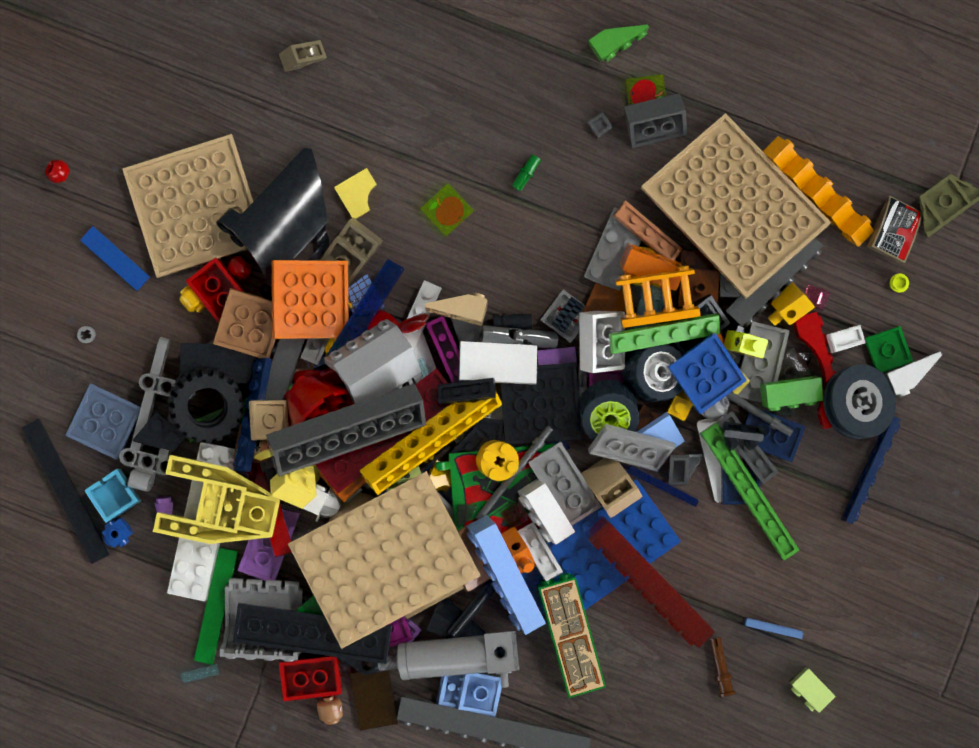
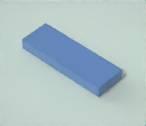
M747 617L744 618L743 625L798 639L803 637V631Z

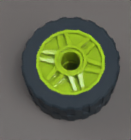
M616 380L598 381L584 391L580 399L579 410L583 430L591 440L596 438L605 424L636 431L639 424L637 401L633 392L626 384Z

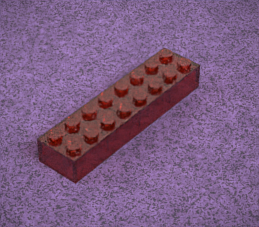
M604 516L587 531L590 536L588 540L597 550L603 549L601 552L611 564L615 562L616 565L614 567L624 577L627 575L630 577L628 581L637 591L643 590L641 592L643 597L651 605L653 603L656 604L654 608L664 619L667 616L669 617L667 621L677 632L681 630L682 633L680 635L691 646L695 644L699 648L715 633L706 621Z

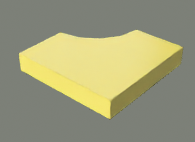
M366 168L334 188L351 217L358 219L370 211L368 196L377 184Z

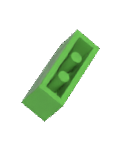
M810 376L760 383L762 406L769 408V411L780 410L781 406L797 408L802 403L810 406L816 405L817 401H823L821 377Z

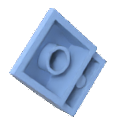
M485 673L443 676L440 680L436 703L459 710L496 716L502 689L500 677Z

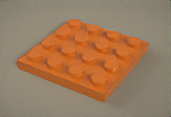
M272 260V339L349 338L348 261Z

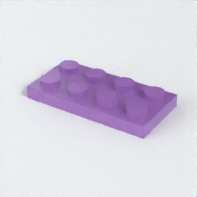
M280 504L291 540L301 511ZM270 538L251 539L248 541L238 571L264 581L276 580L285 555L275 558Z

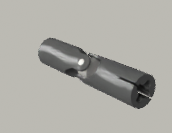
M482 325L479 333V340L483 343L537 345L540 348L555 349L558 343V334L555 331L522 330ZM509 333H514L513 338L509 337Z

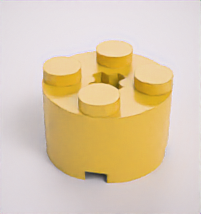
M491 440L480 447L476 456V465L484 476L495 481H504L517 472L519 458L516 450L511 445L499 440ZM496 457L500 458L498 464L494 463L497 460Z

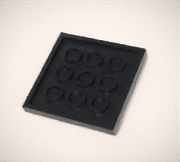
M576 363L537 365L535 385L500 383L505 443L509 445L531 443L535 437L541 434L546 426H549L553 431L544 442L582 439Z

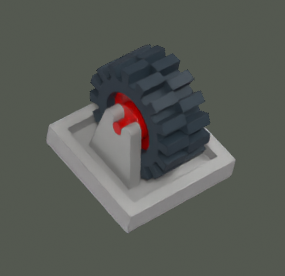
M563 289L540 321L571 343L580 331L579 312L584 311L585 305Z

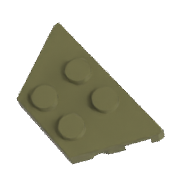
M949 174L919 196L926 238L978 202L979 189Z

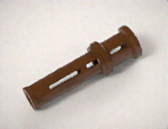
M721 637L709 639L717 672L715 681L718 682L720 693L718 696L734 695L736 693L731 684L732 675L727 670Z

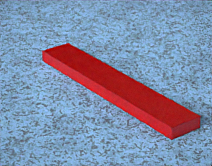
M260 462L252 463L250 474L253 483L270 492L264 478V473L261 470ZM280 504L273 536L269 537L275 558L292 553L288 545L291 540Z

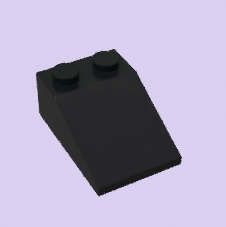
M708 294L692 302L694 307L698 306L700 309V316L719 315L720 331L730 324L712 295ZM673 321L660 322L659 324L668 323V322H673ZM708 336L670 344L683 355Z

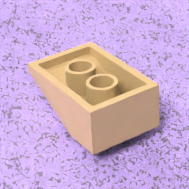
M473 293V295L467 294L425 303L426 312L482 326L488 300L484 298L485 295Z

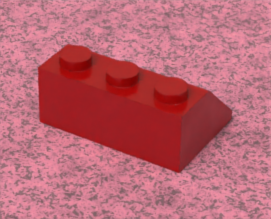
M216 257L186 280L187 284L218 324L229 289L232 288L245 292L221 260Z

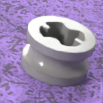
M90 326L81 327L77 332V338L82 343H90L96 336L95 330ZM89 330L91 338L84 340L82 338L84 335H81L82 331Z

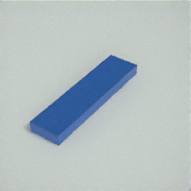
M94 226L80 240L136 291H139L150 279L147 273Z

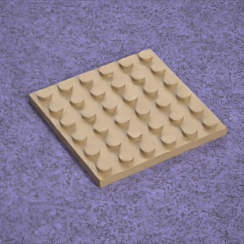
M232 134L122 169L157 278L208 263L215 257L220 259L247 250L245 246L239 247L230 238V235L223 232L216 224V221L229 208L242 214L254 202Z

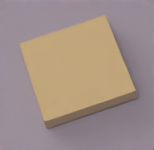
M287 400L249 401L251 440H267V434L289 427Z

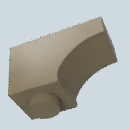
M321 40L291 45L279 53L285 72L301 69L306 65L327 58Z

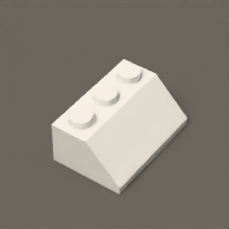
M579 312L580 370L597 373L625 369V352L612 354L609 344V333L625 331V328L621 326L620 319L625 317V312Z

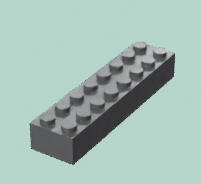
M412 384L267 434L271 459L278 476L280 477L425 426L426 419L423 399L416 385Z

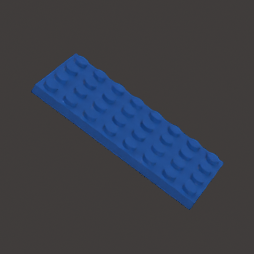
M637 479L633 480L643 496L612 518L609 517L601 505L599 509L572 525L575 533L556 545L552 542H546L563 573L569 572L576 577L585 610L681 542ZM535 565L531 572H524L521 575L534 601L544 614L536 586L544 578Z

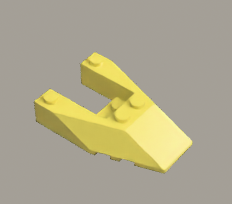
M175 455L169 456L166 469L167 475L204 482L196 519L157 512L153 532L208 544L273 536L280 499L271 496L269 491L228 467Z

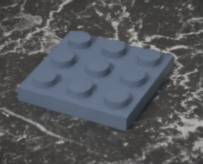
M90 383L65 436L119 460V454L125 448L137 423L141 407Z

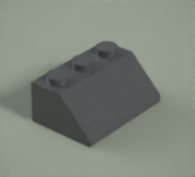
M680 93L624 107L625 120L632 148L687 135L686 110Z

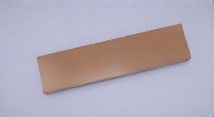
M626 200L621 203L613 214L616 220L657 254L675 260L681 252L682 248Z

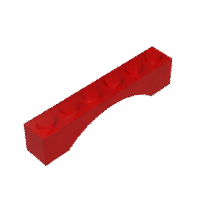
M814 312L804 315L794 322L793 326L796 337L811 349L818 360L822 371L824 396L825 387L836 371L832 370L833 358L826 348L828 341L826 334L822 333L823 321L821 315ZM821 401L817 409L821 429L831 428L832 425L827 419L823 401Z

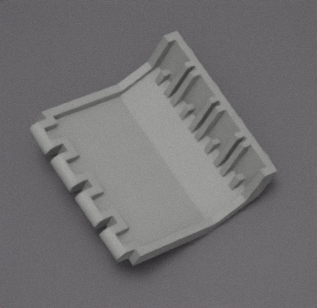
M230 578L229 584L225 586V632L220 648V657L227 659L240 657L246 660L261 658L266 661L281 659L285 662L297 660L300 654L299 651L233 642L239 602L297 610L303 605V588H299V581H285V587H282V581L266 580V584L263 586V580L247 579L246 585H244V579Z

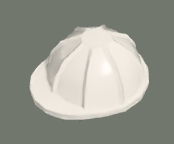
M331 488L328 491V496L320 514L316 518L317 522L320 517L329 518L339 511L341 499Z

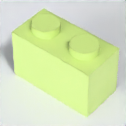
M807 667L790 682L793 686L791 690L798 697L802 695L807 700L804 704L811 711L816 710L820 713L836 697Z

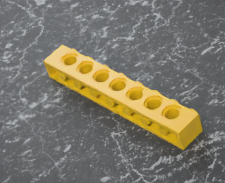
M497 392L496 398L453 403L444 408L440 413L429 419L425 426L417 428L362 468L360 472L367 484L379 495L501 406L502 403Z

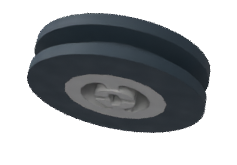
M854 365L839 370L829 379L824 390L823 405L828 421L838 433L850 439H865L877 436L889 427L896 410V398L890 381L881 371L869 365ZM857 389L858 394L853 395L854 391Z

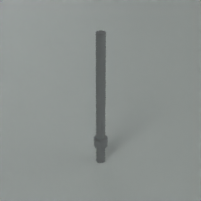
M733 392L726 395L729 400L768 423L772 429H777L789 437L792 434L793 430L782 424L781 420L775 416L774 418Z
M546 426L541 434L533 439L532 445L519 460L517 472L499 485L475 516L477 519L486 516L536 451L544 446V441L553 429Z

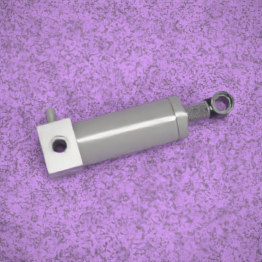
M516 631L399 643L397 655L388 656L387 664L371 662V669L366 670L363 666L364 661L358 660L356 667L363 675L380 673L383 670L398 669L402 680L488 672V674L496 673L500 674L501 687L506 688L509 687L508 673L519 670ZM500 647L505 649L504 657H501L498 653Z

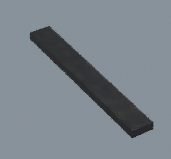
M37 419L22 427L91 564L109 556L110 554L41 420Z

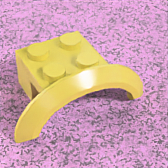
M269 449L263 450L254 455L253 458L262 461L271 457ZM314 464L280 477L277 473L270 480L271 496L303 509L317 496L316 483L320 478L318 475L319 469Z

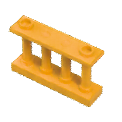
M687 265L679 266L675 271L642 276L620 275L619 279H615V284L617 286L622 285L626 309L625 317L620 318L621 326L627 328L699 317L700 309L698 306L694 307L691 301L688 275L695 274L694 269L689 268ZM680 276L684 300L682 309H675L672 306L669 278ZM661 279L665 305L662 312H655L653 310L649 283L651 280ZM642 282L645 311L642 315L634 313L631 283Z

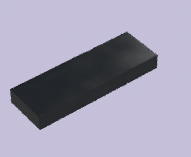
M494 378L437 385L439 405L496 398Z

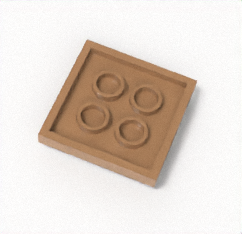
M230 288L213 344L259 358H270L275 339H272V300Z

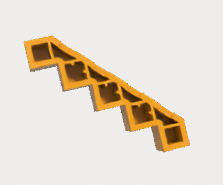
M777 136L763 150L765 155L823 213L832 225L837 226L842 231L841 234L848 241L859 247L874 232L870 225L872 223L871 220L865 215L860 216L851 206V200L846 196L841 197L832 188L833 183L827 177L822 178L816 174L812 168L814 166L808 158L803 159L798 156L793 149L795 147L789 139L784 140Z

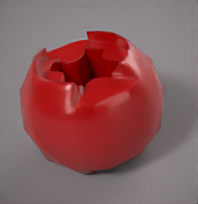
M55 159L48 163L45 174L51 182L61 183L67 179L70 169L63 160Z
M236 256L229 261L227 269L238 280H244L250 275L252 267L241 256Z

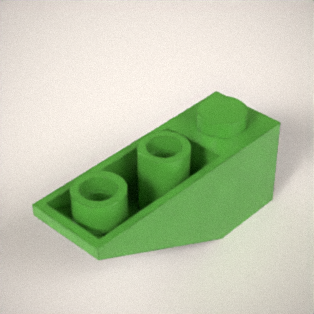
M639 25L605 29L591 38L588 45L600 62L604 60L608 62L616 56L615 53L620 49L622 51L628 49L632 45L630 42L636 38L638 41L647 35L649 26Z

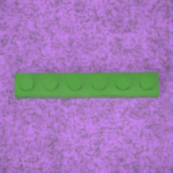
M710 314L609 333L610 352L617 354L706 337L712 333L720 334L719 315Z

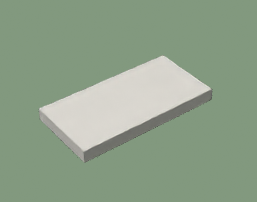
M460 342L459 381L494 378L495 383L536 384L537 345Z

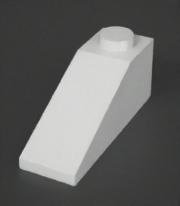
M934 353L884 374L890 381L895 395L902 397L910 394L909 390L920 382L939 360L942 353Z

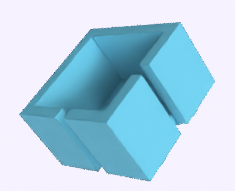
M121 469L114 470L102 478L103 481H98L84 490L105 523L114 520L142 501L134 488L127 486L128 479Z

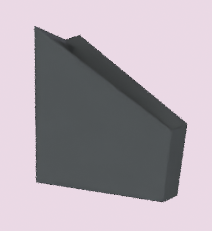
M704 454L669 455L668 485H688V480L704 458Z

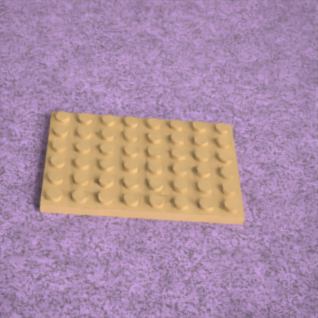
M726 113L641 186V189L745 299L831 224L821 211Z
M427 471L288 544L341 649L481 576Z

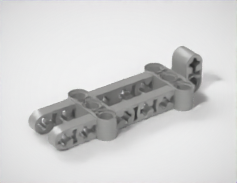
M160 337L150 374H144L139 379V386L145 390L133 439L150 420L157 394L170 397V392L167 393L163 389L164 383L170 382L172 386L176 384V380L162 376L171 342L168 338ZM147 377L153 379V385L150 388L145 385ZM194 392V393L191 395V397L189 398V400H191V399H193V398L195 397L196 392ZM169 414V416H168V421L173 424L172 419H171L170 414ZM132 439L131 447L123 449L119 454V459L122 464L135 468L130 474L128 487L148 492L152 489L156 473L167 475L166 471L162 468V464L164 461L169 460L172 451L161 448L159 454L143 451L144 444L134 442ZM128 451L134 455V459L131 462L125 458V454ZM146 456H149L152 459V465L150 467H147L144 464V458Z

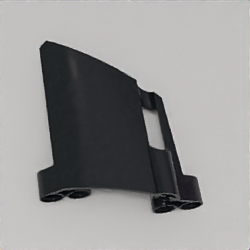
M303 148L242 214L229 208L216 221L217 226L223 232L229 234L236 245L239 247L245 246L267 280L260 287L259 292L269 300H272V260H294L315 235L318 249L307 261H317L329 245V237L326 233L327 214L324 195L312 149Z

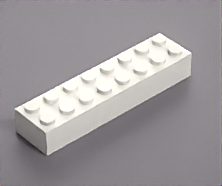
M201 442L197 460L234 470L233 456L235 449ZM192 480L184 517L196 519L204 482ZM179 538L167 593L207 601L220 543L208 544Z

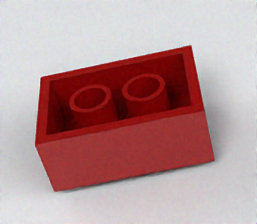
M322 655L298 658L292 662L281 660L279 662L283 701L341 695L343 689L339 659L334 656Z

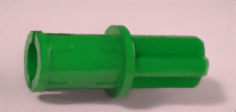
M531 154L525 166L520 168L521 172L512 184L513 188L522 191L528 180L533 178L535 169L541 163L537 156Z

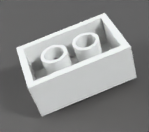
M536 479L517 491L520 495L518 498L519 502L530 511L528 516L534 524L536 523L540 529L538 531L544 540L546 539L547 542H552L556 545L575 533L544 482Z

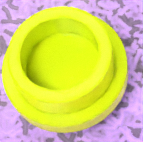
M899 273L891 277L889 284L894 292L901 293L907 290L909 280L904 274Z

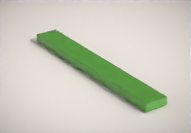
M715 422L700 432V435L780 558L785 561L798 552L799 548L735 450L733 449L730 452L727 449L724 433L719 425Z

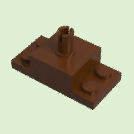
M681 251L680 263L682 266L688 265L695 272V274L688 275L691 301L694 302L710 294L717 303L720 271L702 252ZM681 281L678 286L676 309H680L684 305Z

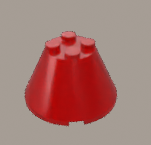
M302 375L298 377L295 382L296 384L284 395V398L287 400L291 426L353 405L346 388L314 376L305 377Z

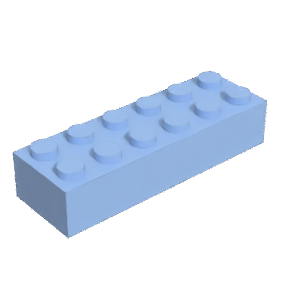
M486 515L466 526L469 531L466 533L467 537L478 548L475 552L479 560H482L485 566L483 568L486 574L494 581L492 586L502 598L500 599L501 604L511 614L508 617L512 625L526 635L546 624L496 523Z

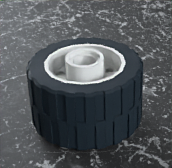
M667 344L633 350L625 358V369L622 371L623 382L633 392L635 398H638L640 401L657 402L673 399L682 391V388L667 366L682 355L674 346Z

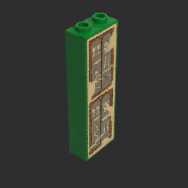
M568 572L560 574L559 578L553 580H541L536 586L566 694L569 698L605 688V681L576 577Z

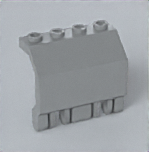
M388 319L379 322L372 329L363 332L362 335L347 342L346 345L331 352L330 355L324 358L326 365L336 371L344 382L353 405L400 389L403 384L409 386L417 384L422 380L421 369L413 347L398 326Z

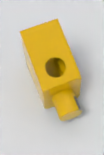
M792 282L772 301L771 305L776 311L768 319L774 326L783 319L791 325L814 309L815 306Z

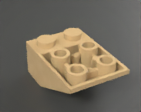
M603 458L581 473L610 518L643 497L628 473L616 460Z

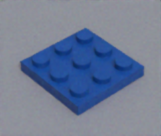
M716 333L709 335L667 366L698 414L705 412L747 381Z

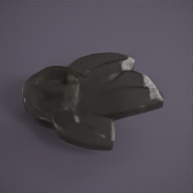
M794 348L786 351L779 373L781 378L789 380L814 376L815 374L807 368L812 354L809 352L797 354ZM790 368L791 373L787 375L786 370Z

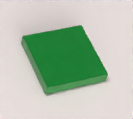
M901 326L864 338L873 367L882 373L913 362Z

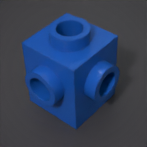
M120 518L116 522L112 520L104 526L105 530L102 532L104 537L102 538L109 547L119 546L121 548L129 542L128 538L134 534V531L124 518Z

